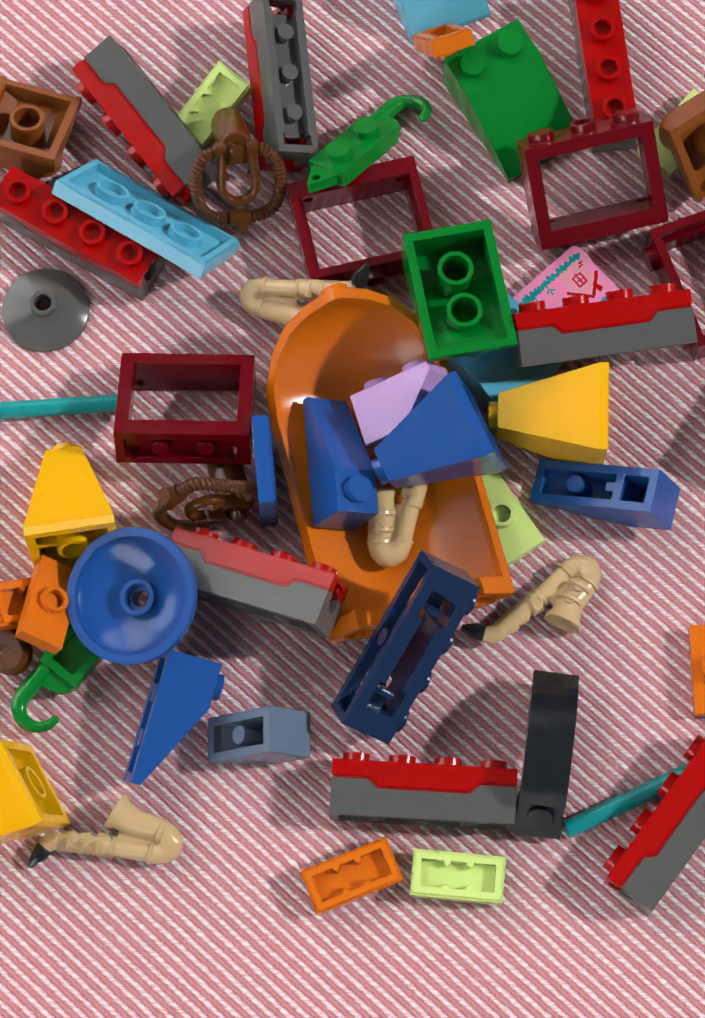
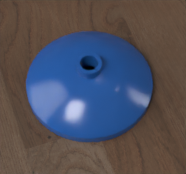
M140 527L116 529L93 541L76 561L67 586L69 599L67 611L70 623L77 637L95 655L104 660L124 665L148 663L167 654L187 633L197 606L198 593L195 573L183 550L167 536ZM146 591L149 599L147 604L141 607L139 596L142 592Z

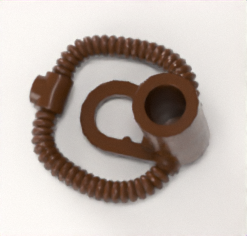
M226 107L217 111L212 118L211 127L216 143H214L212 148L208 147L207 150H203L195 158V162L192 163L190 168L191 172L188 178L190 182L188 185L190 186L189 190L193 206L202 219L215 225H223V223L227 225L229 223V227H232L233 231L242 232L249 229L251 221L256 222V220L261 221V218L262 220H265L266 217L270 218L282 206L287 189V169L283 163L284 160L277 150L269 147V144L259 143L257 139H251L242 113L235 108ZM257 153L267 158L275 174L274 190L270 202L265 204V206L259 207V209H251V211L250 208L228 210V214L227 212L219 213L207 206L203 197L201 177L209 161L215 159V157L217 158L216 187L222 200L231 206H243L253 201L259 193L260 180L256 162ZM248 163L249 171H247V176L251 180L249 191L241 196L229 194L226 190V181L229 180L228 173H226V165Z
M206 464L209 477H200L199 479L196 476L181 482V484H175L171 488H161L152 514L158 524L171 531L178 527L192 532L194 527L208 529L209 527L212 528L213 525L226 524L230 520L241 522L247 518L246 512L253 507L257 487L252 482L247 481L243 464ZM211 490L214 492V494L198 497L184 506L185 516L190 520H178L167 514L168 510H172L184 501L188 494L194 491ZM208 505L213 507V510H197Z

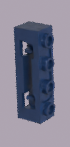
M423 550L420 551L331 705L342 724L388 745L395 733L403 729L414 700L418 694L425 691L430 683L431 671L440 656L450 649L454 641V632L465 615L472 611L476 604L480 586L466 571ZM415 591V593H414V595L412 596L410 602L407 603L408 600L410 599L411 595H412L413 592ZM424 608V613H425V614H424V616H423L422 619H421V617H419L418 615L420 614L421 610ZM371 668V669L369 670V672H368L366 678L364 679L362 685H361L360 688L358 689V687H359V685L361 684V682H362L364 676L366 675L368 669ZM389 677H391L392 680H391L390 684H389L388 687H387V686H386L387 680L389 679Z

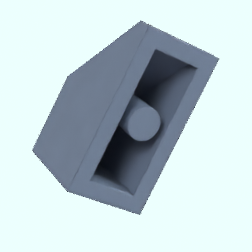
M269 705L208 718L209 764H280L310 758V712Z

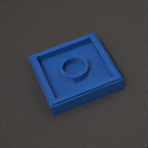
M267 414L252 416L260 524L261 527L276 526V523H278L270 417Z

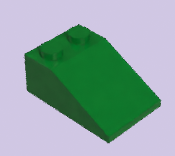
M518 19L476 41L475 45L466 47L443 60V83L508 183L522 176L516 140L527 138L528 132L537 131L539 128H552L553 131L570 128L569 123L573 119L540 52ZM557 156L539 160L540 166Z
M491 219L403 234L401 258L409 296L428 362L518 346Z

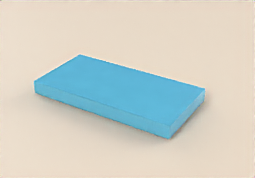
M94 159L57 179L51 192L53 195L198 278H202L234 256L240 244V241L172 201H167L163 196L98 159Z

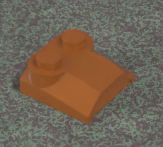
M0 75V168L9 170L11 166H14L37 178H45L57 173L62 166V153L80 110L82 97H72L9 80L7 77Z
M705 90L670 111L663 118L659 127V139L664 147L671 150L684 182L696 203H700L705 197Z

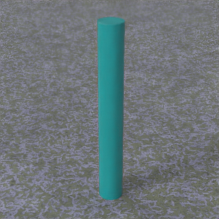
M117 394L0 402V419L116 412Z
M681 765L562 821L569 838L659 797L656 792L669 774L673 771L680 776L687 765Z

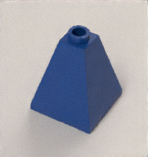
M456 371L447 374L374 449L377 458L370 461L380 483L384 485L390 482L395 488L499 473L508 469L470 389Z

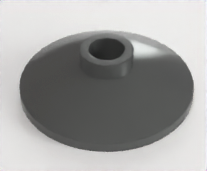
M37 269L22 275L10 286L3 300L2 317L8 333L19 345L32 351L52 352L67 347L81 335L88 321L89 303L81 284L68 273L57 269ZM48 299L51 301V306L47 310H38L36 308L38 301Z

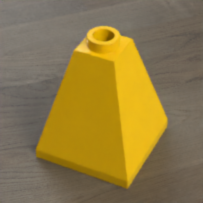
M609 362L595 363L498 393L497 402H489L488 428L496 429V438L553 460L604 464L608 450Z
M64 442L56 444L51 450H46L24 522L23 535L33 566H35L38 558L45 555L73 568L79 556L93 541L118 528L113 511L81 445L77 446L74 443Z
M0 739V844L69 826L71 822L31 745Z

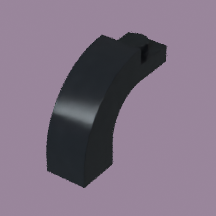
M539 670L533 671L514 834L560 840L575 737L579 691L578 675Z

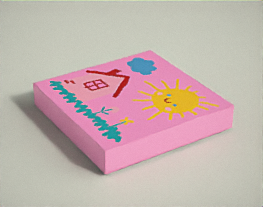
M573 244L513 298L520 304L545 301L546 309L563 307L562 298L579 295H589L590 303L606 301L605 292L620 289ZM575 360L566 362L571 365Z

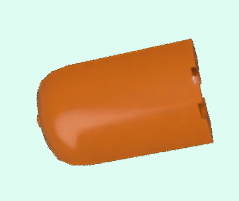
M343 283L333 284L322 289L321 296L305 305L285 325L271 355L266 387L270 425L308 566L311 567L312 562L316 561L335 568L338 571L337 576L349 589L344 603L342 602L341 604L342 608L328 639L329 643L366 639L372 636L421 550L466 571L480 586L477 593V601L472 611L515 593L482 475L428 483L422 509H419L412 538L414 541L406 560L396 567L385 568L379 566L370 557L367 545L368 521L354 530L313 527L303 399L311 397L346 401L370 461L377 458L374 452L375 448L365 445L350 396L364 390V384L370 380L379 377L390 378L401 373V368L409 362L419 359L428 361L413 312L393 297L368 289L347 288V285ZM446 359L431 362L445 367L447 374L451 373ZM375 474L376 489L395 488L390 482L382 485ZM403 487L396 488V504H400L401 500H403L401 496V490ZM415 591L413 592V594L411 595V597H410V599L408 600L407 603L410 602V600H411L412 596L414 595ZM424 608L421 610L420 614L418 615L419 617H421V619H422V617H423L424 614H425V613H424Z

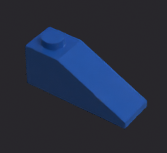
M306 397L303 399L313 527L354 530L379 514L375 472L346 401Z
M540 459L529 501L533 504L630 527L671 530L680 488L660 469Z
M172 649L158 659L123 778L124 780L141 785L209 710L211 701L219 699L224 685V675L220 674L222 664Z

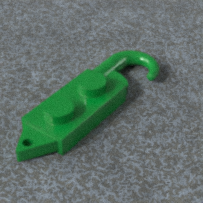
M400 95L387 100L368 117L363 115L309 160L308 192L313 193L335 185L347 186L399 142L398 138L401 135L400 126L394 117L403 110L413 108L421 110L418 119L420 122H425L431 116L432 108L430 103L421 96Z
M71 623L68 625L62 649L56 655L46 651L39 659L38 665L17 688L12 698L11 713L14 721L21 729L30 733L46 732L59 722L58 716H52L42 722L34 721L29 717L27 705L37 692L43 687L59 695L70 694L80 687L102 660V658L92 653L80 641Z

